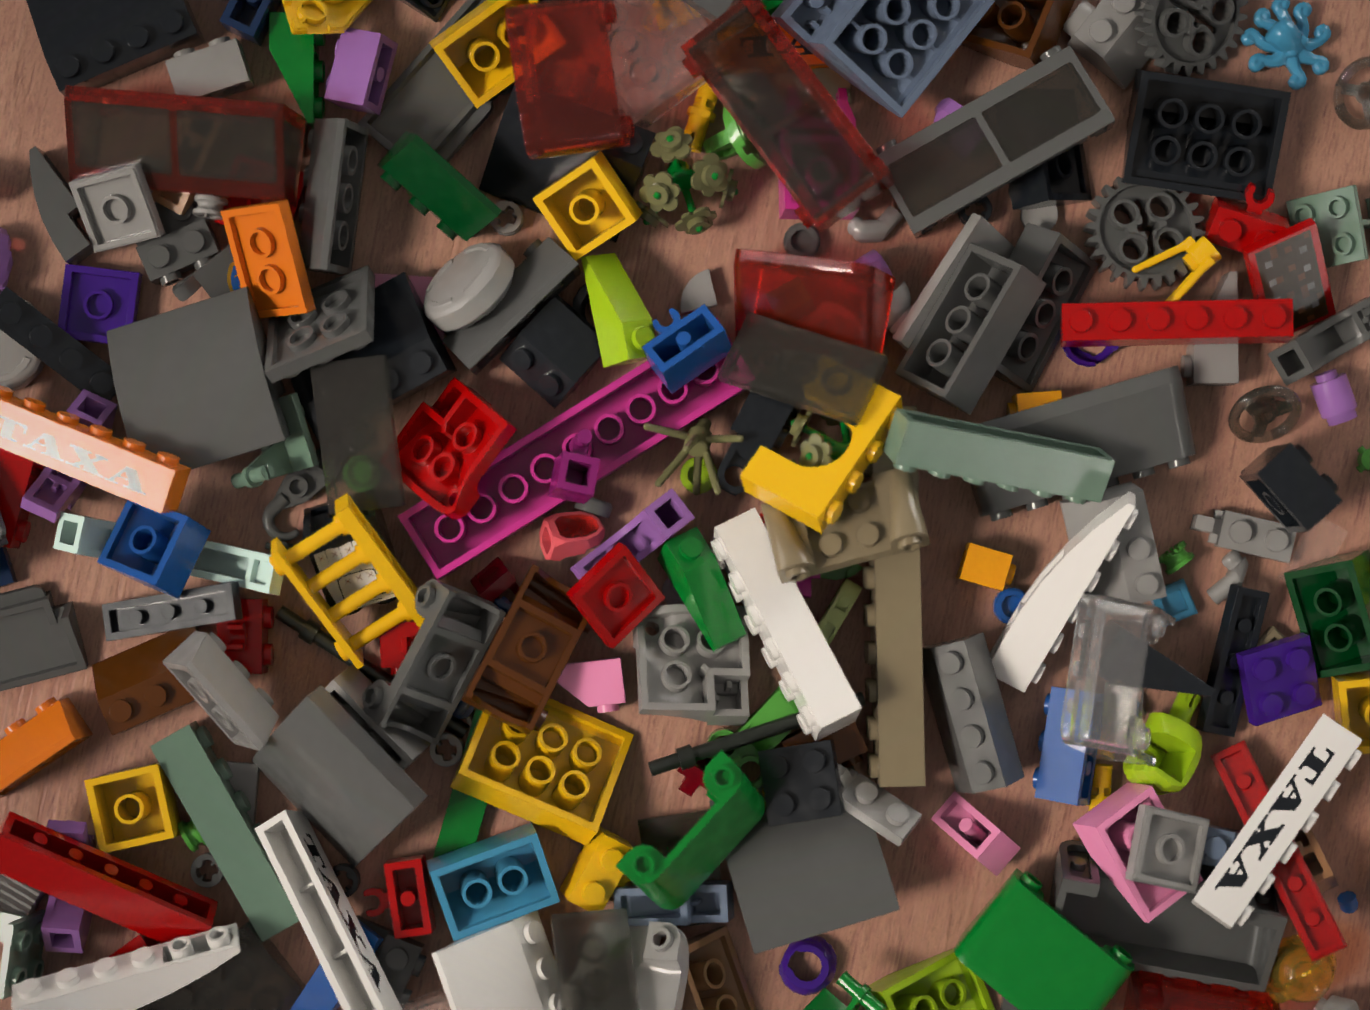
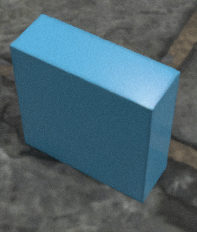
M1179 579L1165 585L1167 596L1151 601L1161 627L1168 626L1198 613L1184 579Z

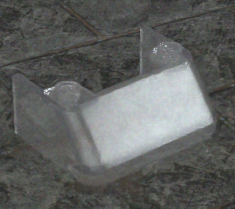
M1084 594L1081 597L1077 611L1061 720V737L1064 744L1099 760L1155 766L1156 758L1144 753V750L1149 748L1151 733L1150 729L1145 727L1144 721L1138 717L1148 644H1156L1159 637L1164 636L1166 625L1175 626L1176 618L1157 606L1096 594Z

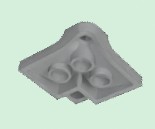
M685 604L657 606L633 629V648L636 650L639 714L689 718L707 722V725L744 726L750 717L748 679L751 676L748 627L744 620V615H747L744 606L735 605L746 635L715 652L711 649ZM651 627L655 629L657 634L651 636L646 633L645 628Z
M650 921L648 926H615V923L590 922L577 967L567 986H561L557 1010H682L689 969V947L685 934L675 925L667 922ZM667 936L666 942L659 946L660 940Z

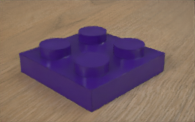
M66 264L58 326L77 341L108 344V330L137 321L143 274Z
M1302 632L1236 653L1250 724L1259 726L1322 706L1310 635Z

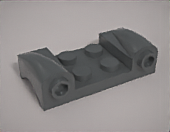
M431 579L419 587L416 592V611L425 620L392 683L381 679L376 680L364 691L362 702L365 714L379 726L399 728L437 745L506 612L489 600Z

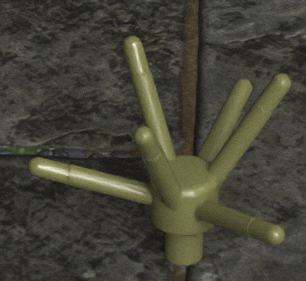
M705 417L699 418L696 426L691 427L688 432L645 423L643 428L647 431L685 440L682 450L655 481V486L661 487L689 454L694 456L693 494H700L702 456L704 457L713 491L716 495L721 494L719 480L709 450L711 443L743 442L744 436L712 435L710 431L712 423Z

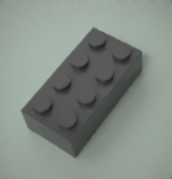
M970 243L896 369L895 374L919 390L970 415L1041 295L1046 283L1023 265Z

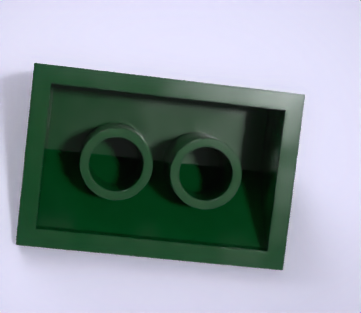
M405 131L377 164L384 171L380 178L395 191H398L401 187L412 196L408 202L424 216L431 212L440 220L436 227L452 241L457 236L464 241H468L502 212L498 206L416 134Z
M1369 549L1332 556L1283 573L1300 632L1310 635L1317 678L1370 670Z

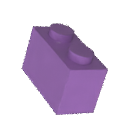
M348 28L344 33H341L340 38L335 44V58L331 74L326 79L324 98L341 108L380 115L398 44L382 33Z

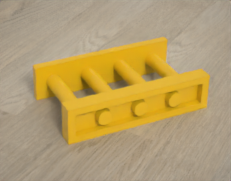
M346 493L335 500L334 521L288 550L278 537L271 540V556L269 561L280 576L285 574L335 639L334 646L340 657L344 661L350 659L358 670L364 666L363 650L361 647L405 620L408 622L414 620L420 628L425 619L416 611L415 595L418 588L350 495ZM350 534L357 543L354 546L355 550L310 579L297 564L299 560L337 536ZM362 563L366 565L371 563L378 572L376 574L377 579L330 607L319 593V590ZM386 592L388 594L393 592L399 600L397 603L398 607L354 635H351L340 621V619L381 593Z

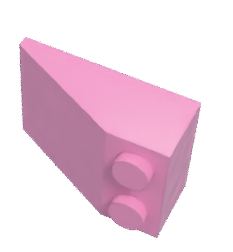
M1127 782L1072 824L1089 855L1144 922L1149 923L1188 892L1125 879L1139 804L1164 809L1152 785ZM1201 875L1199 876V882H1198V884L1203 881V878H1202Z

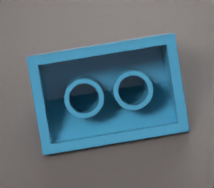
M532 822L426 861L453 941L561 902Z

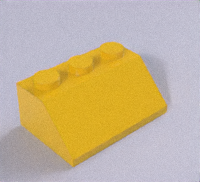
M486 0L429 42L477 109L567 43L538 0Z

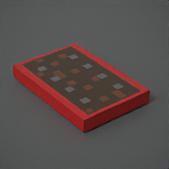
M1311 218L1242 248L1254 299L1293 298L1294 332L1336 314L1317 224Z

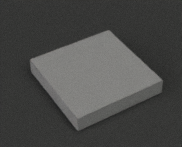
M140 162L73 179L68 183L94 253L161 237L165 234Z
M1139 804L1125 879L1196 894L1210 819Z

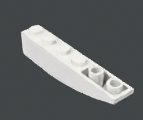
M1127 492L1091 520L1067 542L1027 590L990 652L997 679L1022 692L1026 691L1030 682L1037 684L1046 667V664L1042 662L1048 652L1054 654L1059 648L1064 637L1061 630L1066 622L1073 623L1082 608V603L1079 600L1085 590L1091 593L1101 576V573L1097 570L1103 560L1109 562L1116 553L1120 543L1116 539L1122 528L1129 530L1134 523L1139 511L1135 509V494Z
M237 923L217 926L208 931L177 937L172 941L158 945L141 947L129 953L105 957L93 963L74 968H65L59 972L38 978L26 979L12 985L11 1009H139L183 988L240 953Z

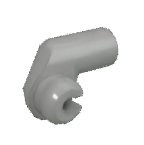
M889 205L877 220H863L861 217L853 218L848 223L847 230L854 240L860 243H879L889 235L903 218V215Z
M1236 550L1230 551L1222 558V564L1228 571L1222 579L1207 590L1210 598L1218 605L1228 597L1230 584L1242 586L1249 565L1246 557L1242 558Z

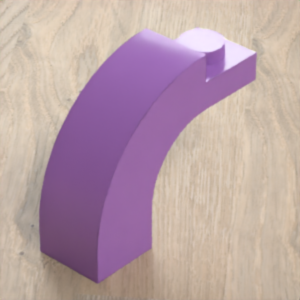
M83 389L66 412L80 417L79 423L90 427L91 424H96L112 429L118 404ZM45 467L40 476L22 497L20 508L55 523L60 517L61 512H64L66 508L72 509L88 483Z
M671 488L618 532L573 565L570 570L580 580L618 542L626 545L637 561L640 562L695 517L673 488Z
M48 820V828L95 848L94 835H88L86 822ZM49 895L41 925L45 951L83 954L92 913Z

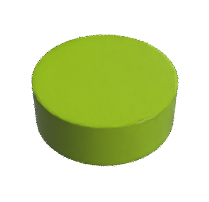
M694 457L684 463L680 472L683 486L691 493H693ZM702 457L700 494L706 493L713 488L704 457Z

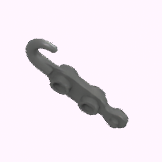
M347 429L340 435L336 446L317 449L316 455L319 465L295 471L285 476L274 499L269 502L263 512V527L269 536L273 539L278 537L283 542L293 540L299 536L300 532L297 529L291 532L280 531L275 525L276 516L284 509L309 501L342 472L344 458L347 455L358 454L365 446V437L359 430Z

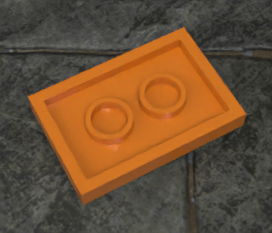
M288 199L222 210L221 215L241 288L249 287L259 318L305 314L315 310L316 307Z

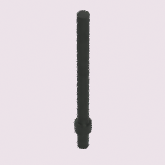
M285 606L279 609L275 618L299 633L298 638L309 645L312 643L318 645L349 666L353 664L350 659L344 661L340 657L334 646L335 639L321 630L323 626L312 619L306 621ZM363 657L364 666L359 670L373 682L381 679L392 683L393 676ZM452 716L446 729L462 739L470 726Z
M862 692L855 693L861 707L866 706ZM799 712L692 748L690 744L676 748V753L648 762L651 774L655 776L679 767L685 770L697 766V761L716 756L721 750L725 753L800 728L796 718Z

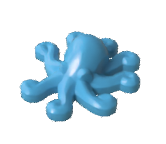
M1274 0L1271 4V9L1278 21L1271 19V13L1268 9L1259 8L1254 13L1253 21L1257 27L1267 30V33L1263 36L1255 28H1248L1241 35L1240 40L1244 46H1252L1254 44L1264 52L1272 54L1264 55L1257 53L1251 56L1248 61V67L1252 72L1258 73L1264 67L1278 68L1285 65L1291 73L1287 82L1288 86L1292 90H1299L1307 82L1306 74L1300 64L1312 65V70L1316 75H1323L1328 71L1330 64L1328 59L1322 55L1313 54L1312 51L1329 40L1331 30L1328 25L1321 24L1315 28L1313 32L1314 38H1308L1309 23L1307 17L1312 12L1311 5L1308 2H1301L1293 8L1295 24L1287 11L1290 1Z

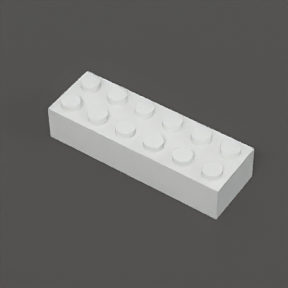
M754 507L714 527L713 541H711L712 552L717 559L720 569H725L730 582L727 583L730 594L735 603L741 601L747 612V615H744L747 627L753 636L759 634L763 641L764 647L761 648L763 657L770 669L777 668L782 679L778 682L780 689L788 702L794 700L799 710L796 718L804 734L808 735L811 733L816 742L854 723L862 707L796 583H781L768 532L756 508Z

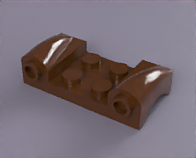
M534 564L530 567L481 664L477 667L461 698L462 701L526 735L532 732L533 729L537 732L539 731L548 714L544 707L582 632L588 634L592 628L565 594L570 589L569 587L553 579L540 567Z

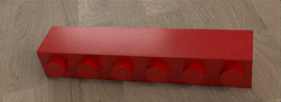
M1293 298L1062 303L1060 309L1061 347L1288 343L1294 337Z
M9 811L0 827L1 875H5L161 943L172 941L177 937L208 931L213 925L218 901Z

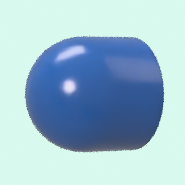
M1345 891L1338 895V903L1343 912L1351 914L1358 909V900L1354 892Z

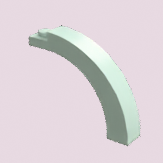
M61 512L53 549L99 558L116 522ZM209 540L206 541L190 576L221 583L238 582L239 587L278 596L280 595L284 575L280 576L272 567L269 561L271 554Z

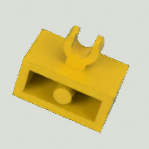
M600 826L598 832L588 845L582 847L559 888L568 901L600 917L616 887H623L627 882L631 881L615 865L633 848L632 845L622 837Z

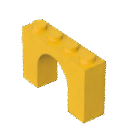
M825 356L821 358L805 381L803 389L808 404L839 419L853 433L851 443L845 453L830 464L820 467H805L793 463L761 445L740 475L746 493L821 534L829 523L834 524L838 520L843 510L842 503L849 493L854 494L859 489L864 479L863 473L870 462L876 463L882 455L884 442L887 438L896 408L903 409L900 395Z

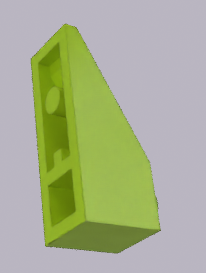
M615 253L581 257L603 368L634 364L646 360L647 357L642 346L656 337L652 318Z

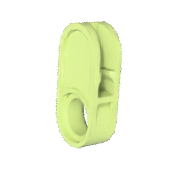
M847 578L843 581L818 623L828 645L832 642L862 590L861 586Z

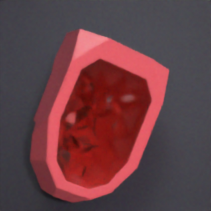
M583 511L556 513L545 517L539 531L540 547L545 560L561 561L566 557L585 554L586 550L598 546L605 535V528L600 519L591 513Z

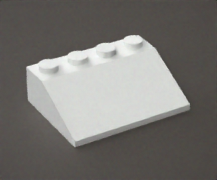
M538 911L467 936L432 953L451 1010H557L561 986L564 985Z

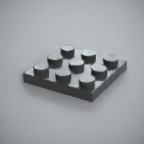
M369 265L312 288L311 292L316 307L315 310L305 314L269 317L264 373L271 383L284 378H293L303 370L318 364H326L339 355L351 350H360L368 343L374 341L375 275Z

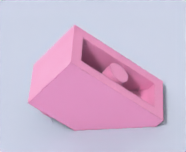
M621 657L567 663L557 681L558 684L586 706H597V713L620 710L619 703H626Z
M956 791L952 793L931 818L933 822L996 876L999 875L1021 849Z

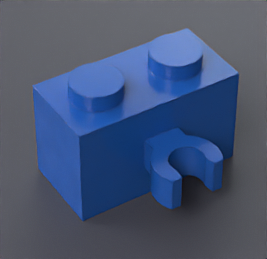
M705 304L681 319L677 310L674 308L669 309L668 311L673 319L672 324L662 326L657 319L653 320L652 324L658 336L642 346L651 368L671 394L734 351L726 330Z

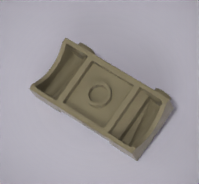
M894 468L872 474V481L862 483L854 494L849 493L842 503L843 510L840 517L834 524L829 523L822 534L766 503L761 504L781 583L799 582L810 576L901 552H912L923 546L931 545L912 473Z

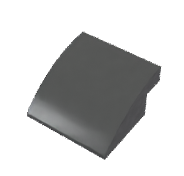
M248 286L107 331L113 381L127 438L145 443L147 445L145 450L155 454L158 451H163L176 455L180 458V464L190 467L192 470L285 441L291 435L278 401L285 392L283 382L279 380L271 383L264 373L267 337Z
M322 685L301 701L268 737L265 746L260 751H257L252 759V762L258 766L261 772L299 811L303 812L310 823L354 868L428 797Z
M853 765L850 766V767H847V769H848L849 771H850L851 769L855 770ZM762 785V786H760L759 788H757V790H758V791L760 792V794L763 796V793H762L763 785ZM712 800L709 801L710 807H712L715 803ZM765 806V813L762 818L726 857L754 954L900 910L876 831L846 811L843 816L769 827Z

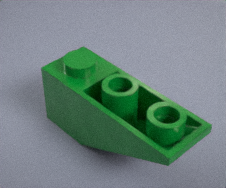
M269 12V50L307 123L311 128H314L315 119L325 118L324 97H319V83L325 82L324 60H319V46H325L326 34L292 35L286 13Z

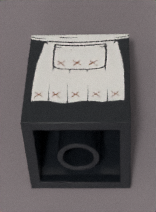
M375 488L367 492L350 495L396 558ZM335 500L304 509L303 540L334 521ZM341 534L309 554L316 574L355 550L354 546L357 543L350 534L346 536ZM362 563L322 588L328 605L330 607L334 606L377 579V570L371 563L368 565ZM383 592L348 615L359 612L367 605L390 603L396 600L397 597L393 592L388 594Z

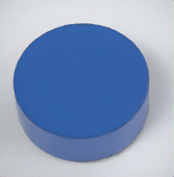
M1006 588L1000 591L995 596L992 605L996 618L1002 623L1007 624L1025 592L1017 588Z

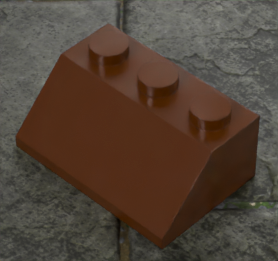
M198 627L167 632L92 665L97 701L112 736L196 701L162 661L194 631H199Z

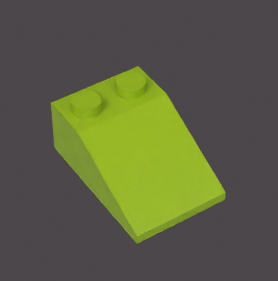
M954 948L888 974L868 985L872 988L870 993L887 1006L885 1010H995L984 981L957 958Z

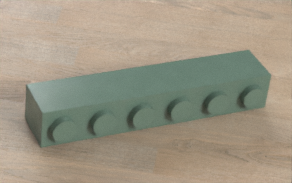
M900 408L895 410L883 448V452L892 460L893 466L902 471L915 472L916 468L928 470L931 475L943 479H949L951 475L960 476L965 481L975 485H984L985 481L996 483L1000 488L1012 492H1017L1019 488H1024L1045 498H1052V495L1056 494L1064 496L1065 499L1077 504H1085L1086 500L1101 503L1115 464V460L1100 447Z
M194 721L153 744L150 748L260 940L264 942L299 922V919L255 831V828L260 826L261 823H253L247 811L251 810V804L242 790L235 792L229 781L233 777L232 771L225 759L222 757L218 759L211 746L214 745V740L209 730L204 725L199 726L197 721Z

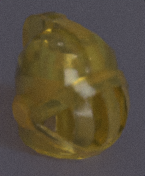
M1299 934L1282 938L1266 991L1276 1003H1283L1288 1000L1297 1003L1317 1001L1326 994L1335 978L1337 958L1332 954L1313 963Z

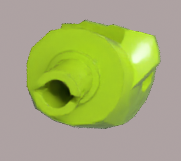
M1177 692V696L1168 714L1162 712L1149 713L1143 730L1125 733L1124 743L1143 750L1147 756L1146 764L1132 759L1123 760V772L1131 783L1152 785L1157 795L1179 792L1187 785L1198 766L1203 746L1199 731L1189 724L1198 703L1201 701L1199 695H1195L1192 698L1194 694Z

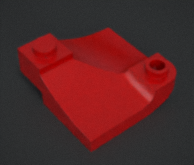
M453 377L433 406L424 401L420 404L379 461L435 510L451 519H460L469 513L481 495L477 489L480 479L517 428L492 407V404L475 390Z

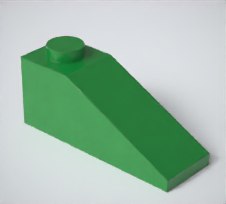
M696 526L665 541L657 560L713 652L744 637L746 631L717 559L698 527Z

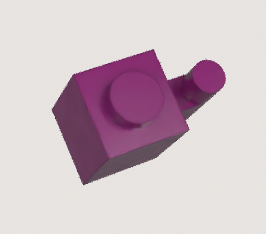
M588 429L580 430L569 442L570 452L562 451L554 460L548 496L585 504L594 496L600 459L587 456L588 446L592 440V433Z

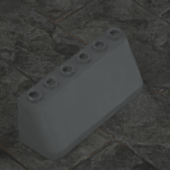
M1178 365L979 423L1100 447L1115 460L1106 488L1120 484L1118 477L1132 473L1134 480L1155 474L1154 466L1168 463L1169 469L1190 464L1189 456L1196 454L1183 380ZM985 481L984 485L970 483L980 517L990 515L991 521L1013 516L1011 508L1026 505L1027 511L1049 505L1047 498L1038 496L1029 489L1019 488L1017 492L1002 489L992 482Z
M1067 840L1059 846L1048 904L1099 946L1103 947L1106 944L1113 947L1115 944L1123 947L1133 958L1132 962L1135 964L1134 971L1158 973L1169 978L1181 977L1192 979L1209 985L1231 986L1242 991L1265 992L1288 921L1286 908L1272 883L1264 895L1256 892L1249 905L1254 907V910L1242 927L1237 923L1231 929L1223 926L1191 903L1196 896L1193 893L1185 894L1152 921L1146 923L1089 855L1083 842ZM1201 865L1200 875L1203 881L1198 884L1197 893L1215 867Z

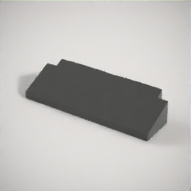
M467 0L435 37L486 0ZM538 0L547 15L556 7L552 0ZM428 44L386 91L380 115L366 113L358 124L368 128L369 135L387 151L407 131L418 135L449 162L491 115L494 109L492 102L499 95L509 94L515 82L477 109L432 46ZM525 73L523 76H521L518 80L521 81L522 78H523L527 73Z
M31 585L0 594V691L88 668V660L73 601L55 606L51 590L45 592L44 588L39 585Z

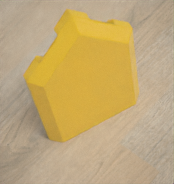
M282 0L292 35L344 33L373 0Z

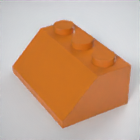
M52 697L35 708L38 715L26 722L24 718H21L4 730L7 736L0 740V798L93 735L69 698L57 701Z

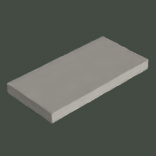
M972 213L893 335L892 339L908 351L970 243L1007 259L1012 254L1015 247L981 215Z

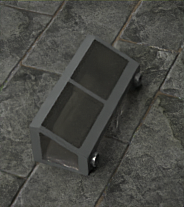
M1057 45L1039 56L1042 62L900 143L892 139L876 149L878 155L873 157L872 160L916 239L931 231L932 227L936 226L939 220L943 223L952 215L1076 145L1083 144L1087 141L1088 136L1098 137L1113 128L1116 121L1071 46L1062 50Z

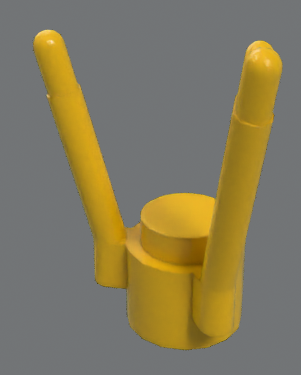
M1188 236L1180 244L1133 266L1132 272L1138 273L1185 251L1187 254L1182 257V260L1192 272L1165 300L1179 301L1206 271L1222 259V256L1206 237L1202 236L1195 241L1191 236Z

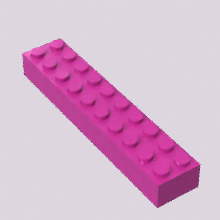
M729 338L734 350L731 354L673 394L657 376L647 360L502 450L480 479L477 489L481 496L464 517L451 519L435 510L424 500L399 514V520L435 578L442 580L568 501L550 497L548 493L554 460L562 451L570 452L569 442L580 430L588 429L592 433L587 456L600 459L597 483L671 437L645 430L643 428L645 423L683 430L699 418L704 417L752 387L756 379L731 339Z

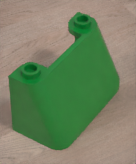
M722 750L708 763L703 774L704 786L708 790L706 796L715 804L666 858L651 846L639 845L628 851L615 865L656 905L663 909L673 910L683 905L765 813L766 805L763 796L738 765Z
M1016 868L962 933L954 948L955 955L966 967L1018 1010H1104L1134 971L1135 964L1132 962V956L1118 944H1115L1113 947L1106 944L1103 947L1099 946L1043 900L1044 893L1041 890L1043 884L1036 876L1028 871L1022 873Z

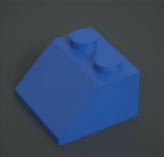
M127 500L97 562L143 585L179 599L211 531L192 518L173 511L161 514Z

